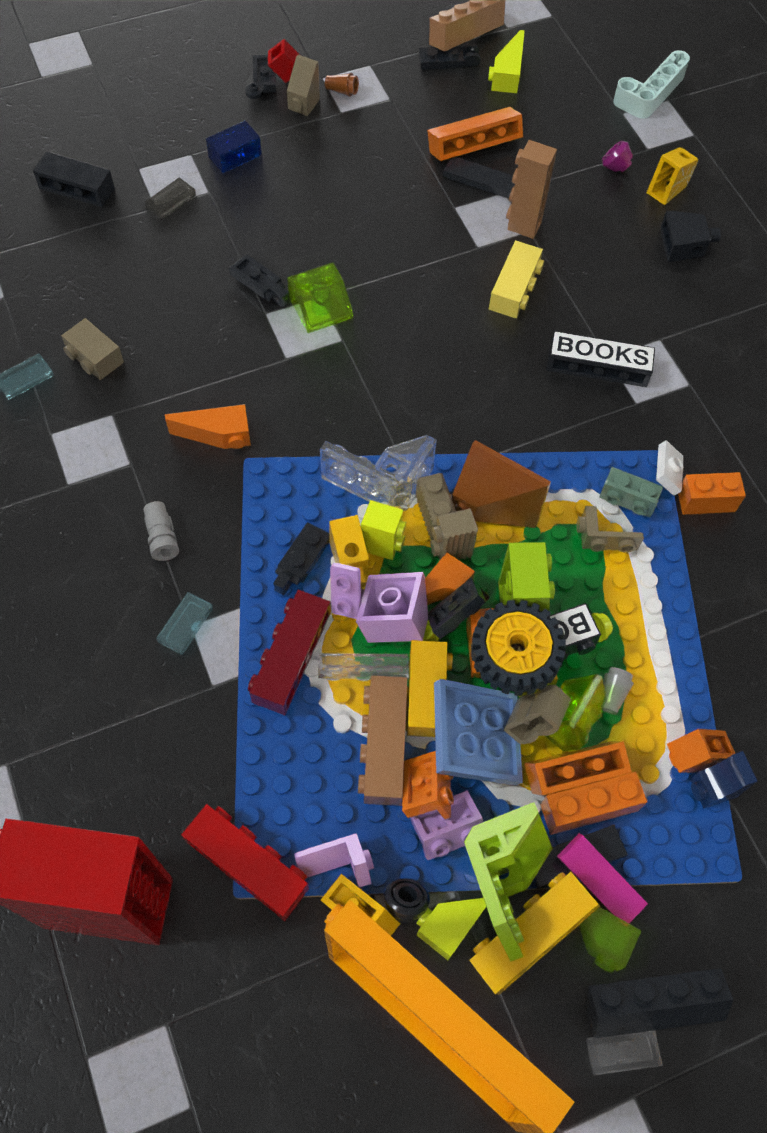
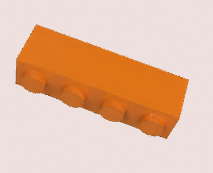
M511 107L429 129L427 132L430 153L438 160L443 161L522 138V114Z

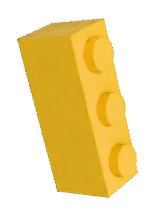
M411 640L407 736L435 737L434 682L439 679L446 680L447 671H452L453 654L447 653V642Z

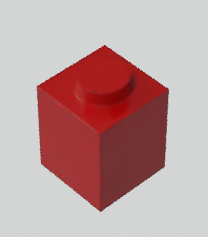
M283 39L268 51V66L287 83L290 81L295 59L300 54Z

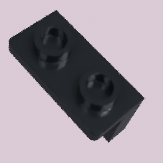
M472 577L428 612L432 631L439 639L456 630L462 621L470 615L477 613L482 605L489 600L488 593Z

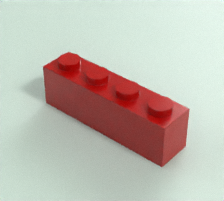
M206 804L181 834L185 842L285 921L309 890L308 883L305 881L307 875L293 864L288 868L279 860L282 856L271 846L266 845L265 848H262L255 842L257 836L248 828L242 825L238 829L230 822L232 817L224 809L217 806L214 810Z

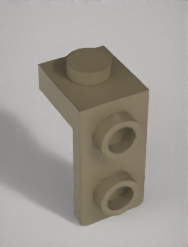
M585 506L582 516L577 518V533H581L582 549H591L596 552L604 550L632 552L639 549L644 539L642 532L599 531L597 506Z

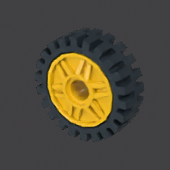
M509 600L505 606L501 602L495 605L494 610L488 609L484 617L481 616L478 620L472 636L471 657L472 661H474L476 672L481 673V679L484 682H490V687L495 690L499 687L502 689V693L508 695L510 691H513L515 696H522L523 692H527L529 695L535 693L536 689L542 690L548 683L554 680L563 663L566 639H563V629L558 628V620L555 617L551 619V612L547 609L540 611V605L533 603L532 607L527 606V601L520 600V603L515 605V600ZM520 644L525 650L515 651L510 645Z

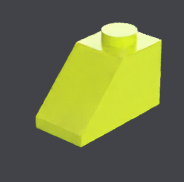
M484 898L438 903L433 911L427 908L426 912L416 923L421 927L418 930L417 936L445 959L449 960L486 908Z

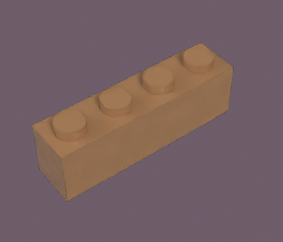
M469 0L466 3L457 4L454 8L447 11H440L438 15L430 18L429 45L442 51H447L504 25L506 0Z
M528 140L524 150L519 149L515 160L518 168H516L512 178V183L515 184V187L512 188L509 196V201L512 202V205L509 206L506 214V219H509L507 230L534 239L542 223L557 149Z
M371 676L370 686H364L363 704H369V715L362 716V733H368L367 744H361L360 763H366L365 775L359 774L358 794H364V804L401 806L407 677Z

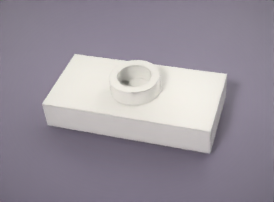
M666 440L659 444L656 480L671 494L676 495L682 491L683 455Z

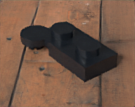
M253 55L254 82L245 88L246 96L250 99H258L263 93L276 92V73L268 66V55Z

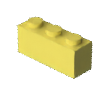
M515 240L491 293L489 310L513 318H517L520 309L525 310L529 300L527 293L528 291L533 292L537 281L535 275H540L544 265V260H541L543 249Z

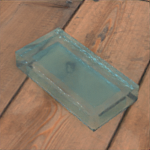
M38 353L0 373V390L9 400L54 376V374Z
M187 592L157 636V642L183 655L212 611V604Z

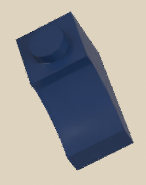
M742 751L731 755L712 767L699 771L691 779V790L695 799L700 801L705 809L737 798L754 785L757 779Z

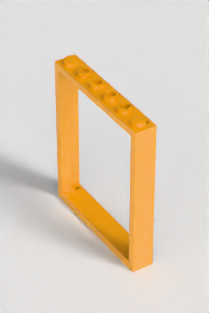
M349 900L344 907L338 903L324 921L326 923L324 933L329 958L515 1131L522 1133H553L574 1104V1101L355 903Z

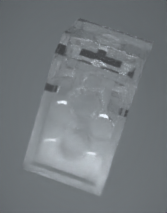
M425 435L387 447L376 464H372L370 460L363 456L358 457L348 452L341 445H333L325 441L320 448L321 477L369 502L370 500L405 511L409 509L415 499L418 478L429 476L433 470L437 440ZM394 467L397 471L389 472L386 469Z

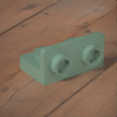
M612 467L599 498L606 500L612 505H619L632 510L637 515H645L651 518L663 486Z

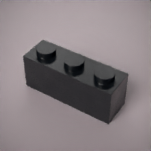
M47 151L33 170L39 189L99 207H103L115 188L110 170Z

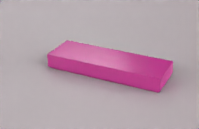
M579 833L557 856L624 927H627L648 904L582 834Z

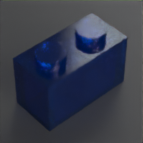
M246 120L206 138L208 156L222 173L262 155L260 136Z

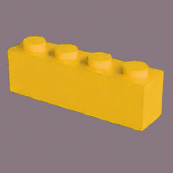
M563 872L558 874L548 884L551 889L542 897L536 894L529 899L523 906L526 911L515 919L524 938V941L519 943L523 957L510 961L498 935L492 941L489 938L484 939L473 949L476 955L469 961L495 994H501L600 907L572 872L567 875Z

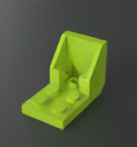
M534 802L473 826L464 841L493 927L510 961L523 957L519 943L523 942L524 938L517 921H515L512 913L514 911L508 897L528 889L553 849ZM509 872V876L507 878H499L500 875Z

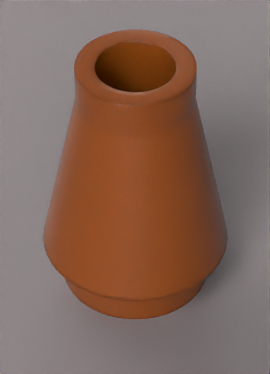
M353 73L327 75L325 78V88L351 97L358 92L359 78L353 75Z

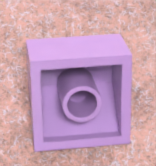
M424 573L369 575L356 623L367 642L423 641L428 620Z

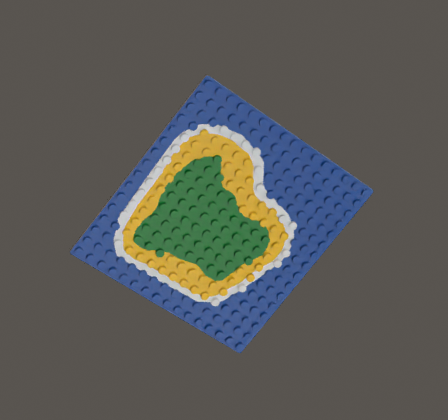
M658 450L500 453L551 481L539 522L535 528L476 522L478 532L471 559L467 557L466 560L461 559L460 561L475 571L474 580L490 597L480 609L495 608V605L500 603L498 581L508 544L545 542L546 554H551L552 569L551 572H548L549 581L554 582L555 588L554 599H550V615L586 603L591 614L603 613L607 615L612 623L613 630L606 640L597 643L593 651L584 655H579L577 652L569 655L563 661L557 674L558 680L556 685L571 698V701L556 733L548 736H539L532 743L520 744L523 783L515 786L454 776L451 779L453 796L468 791L483 818V822L534 802L552 847L574 839L579 833L586 835L615 825L628 855L610 864L631 886L739 882L742 879V872L729 800L704 809L701 802L695 799L691 790V779L698 772L679 773L678 769L670 761V750L667 746V743L697 729L716 730L675 495L663 487L651 518L645 515H637L632 510L619 505H612L606 500L599 498L612 467L661 485L656 480ZM468 454L247 458L243 464L235 826L240 829L243 825L257 836L255 842L262 848L269 845L282 856L279 861L288 868L292 864L298 867L295 859V853L357 834L362 850H369L374 868L369 870L371 884L360 887L368 895H385L387 885L399 878H409L418 881L427 889L428 893L480 892L481 890L466 846L453 850L445 856L427 860L422 843L411 819L407 818L402 811V803L401 806L364 804V794H358L359 774L365 775L366 763H360L361 744H367L368 733H362V716L369 715V704H363L364 686H370L371 676L407 677L404 761L436 751L435 737L407 736L411 641L368 643L356 623V619L331 613L286 715L253 704L250 692L248 691V685L254 674L258 675L262 667L260 660L266 648L270 649L273 644L272 635L277 623L282 624L286 616L284 609L288 599H294L297 590H301L331 601L330 567L335 561L330 543L303 583L300 582L298 585L292 583L284 596L274 591L273 583L278 576L275 574L278 564L308 522L329 533V521L358 515L361 526L370 500L403 509L402 521L407 523L404 532L405 541L401 552L396 551L393 560L368 553L369 566L368 574L365 575L367 581L369 575L423 572L426 578L439 562L438 556H433L430 536L426 530L427 526H425L424 517H422V512H420V507H418L419 503H417V498H415L417 480L421 477L442 473L452 498ZM585 506H597L599 531L642 532L644 539L639 549L632 552H621L619 550L596 552L591 549H582L581 533H577L578 516H582ZM442 601L429 604L427 606L428 612ZM466 618L459 624L456 630L438 640V642H447V653L453 654L452 671H447L446 680L493 689L490 687V683L484 684L481 677H471ZM611 667L623 669L633 675L632 682L634 683L616 715L600 709L604 675L609 672ZM610 741H624L632 773H637L647 803L638 812L550 835L540 806L546 795L532 794L524 763ZM351 864L306 878L305 881L308 883L309 890L304 897H323L341 874L359 887ZM509 872L500 875L499 878H507L509 876ZM533 879V881L531 882V884H530V886L528 887L527 890H540V889H537L536 884H535L534 879ZM233 880V895L235 898L256 899ZM545 886V887L540 888V889H551V888H550L549 886Z

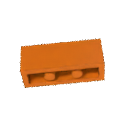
M610 741L524 763L532 794L542 796L632 773L624 741Z
M633 772L546 795L540 806L549 833L553 835L638 812L647 803V799L637 773Z

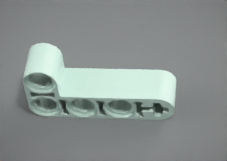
M680 50L672 52L645 83H641L631 77L619 79L613 100L615 106L638 118L645 119L650 117L683 80L690 60L688 53Z

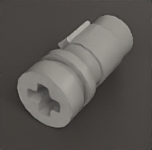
M154 501L146 504L143 510L149 535L148 544L151 556L157 561L170 560L179 553L171 516L168 515L163 502Z

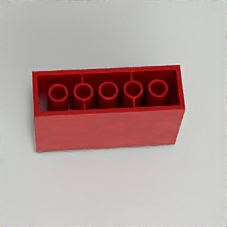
M5 818L3 829H0V905L43 929L152 945L160 944L173 878L139 837Z

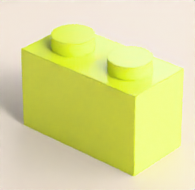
M370 500L361 522V530L367 553L393 560L396 551L401 552L405 541L404 532L407 523L402 521L403 509Z

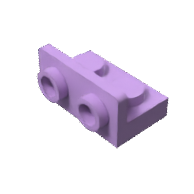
M468 791L453 796L454 804L451 805V818L444 819L438 810L410 817L422 843L427 860L445 856L449 852L465 846L464 841L471 828L483 823V818Z

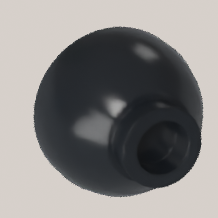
M399 878L387 885L384 900L388 912L399 923L406 924L417 920L426 912L430 903V895L427 889L418 881L409 878Z

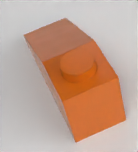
M245 404L165 414L169 434L223 449H240L244 446H251Z

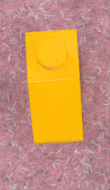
M342 874L321 899L331 910L338 903L344 907L351 900L390 936L400 925L383 906Z

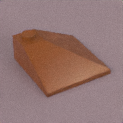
M475 440L453 491L452 501L456 511L470 508L476 522L535 528L539 522L551 481Z

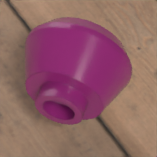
M619 141L611 147L602 158L603 166L614 172L619 170L624 172L632 164L631 159L633 155L629 143Z

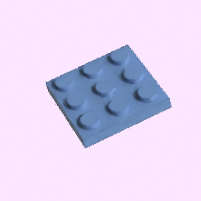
M444 679L434 682L437 774L515 786L523 783L521 746L504 731L518 700L515 693L509 692L508 695L500 690Z

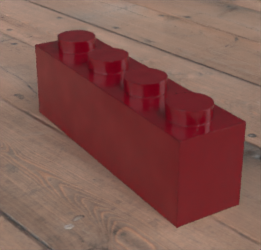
M297 590L294 599H288L284 609L286 616L282 624L277 623L273 631V644L270 649L266 648L260 660L262 667L258 675L254 674L248 685V691L250 692L253 704L282 715L287 713L331 615V601L301 590Z

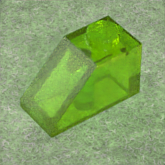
M600 907L579 925L587 952L596 958L595 963L599 967L609 972H613L614 969L619 971L626 967L641 930Z

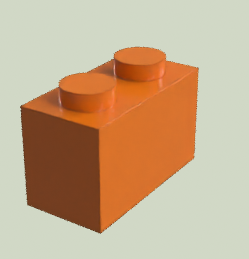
M740 472L686 475L682 482V491L678 493L682 515L736 512L746 497Z

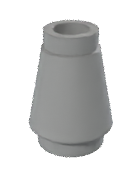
M611 667L609 672L605 673L601 710L615 715L618 713L634 684L631 673L615 667Z

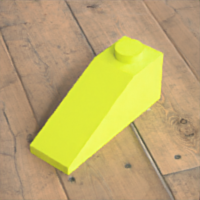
M520 30L495 57L494 67L490 66L488 81H492L491 91L517 93L525 30Z

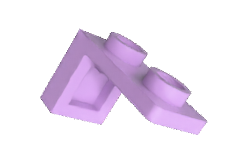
M333 563L330 567L331 613L357 619L365 590L361 588V570L357 567Z
M357 834L295 853L297 866L307 875V878L351 864L359 888L371 884L369 870L373 869L374 865L369 850H362Z

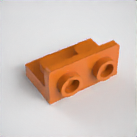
M436 751L404 761L402 811L407 818L438 810L444 819L451 818V805L454 804L451 779L454 776L436 773Z

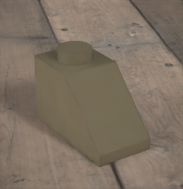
M297 55L287 88L288 109L308 116L320 100L318 61Z

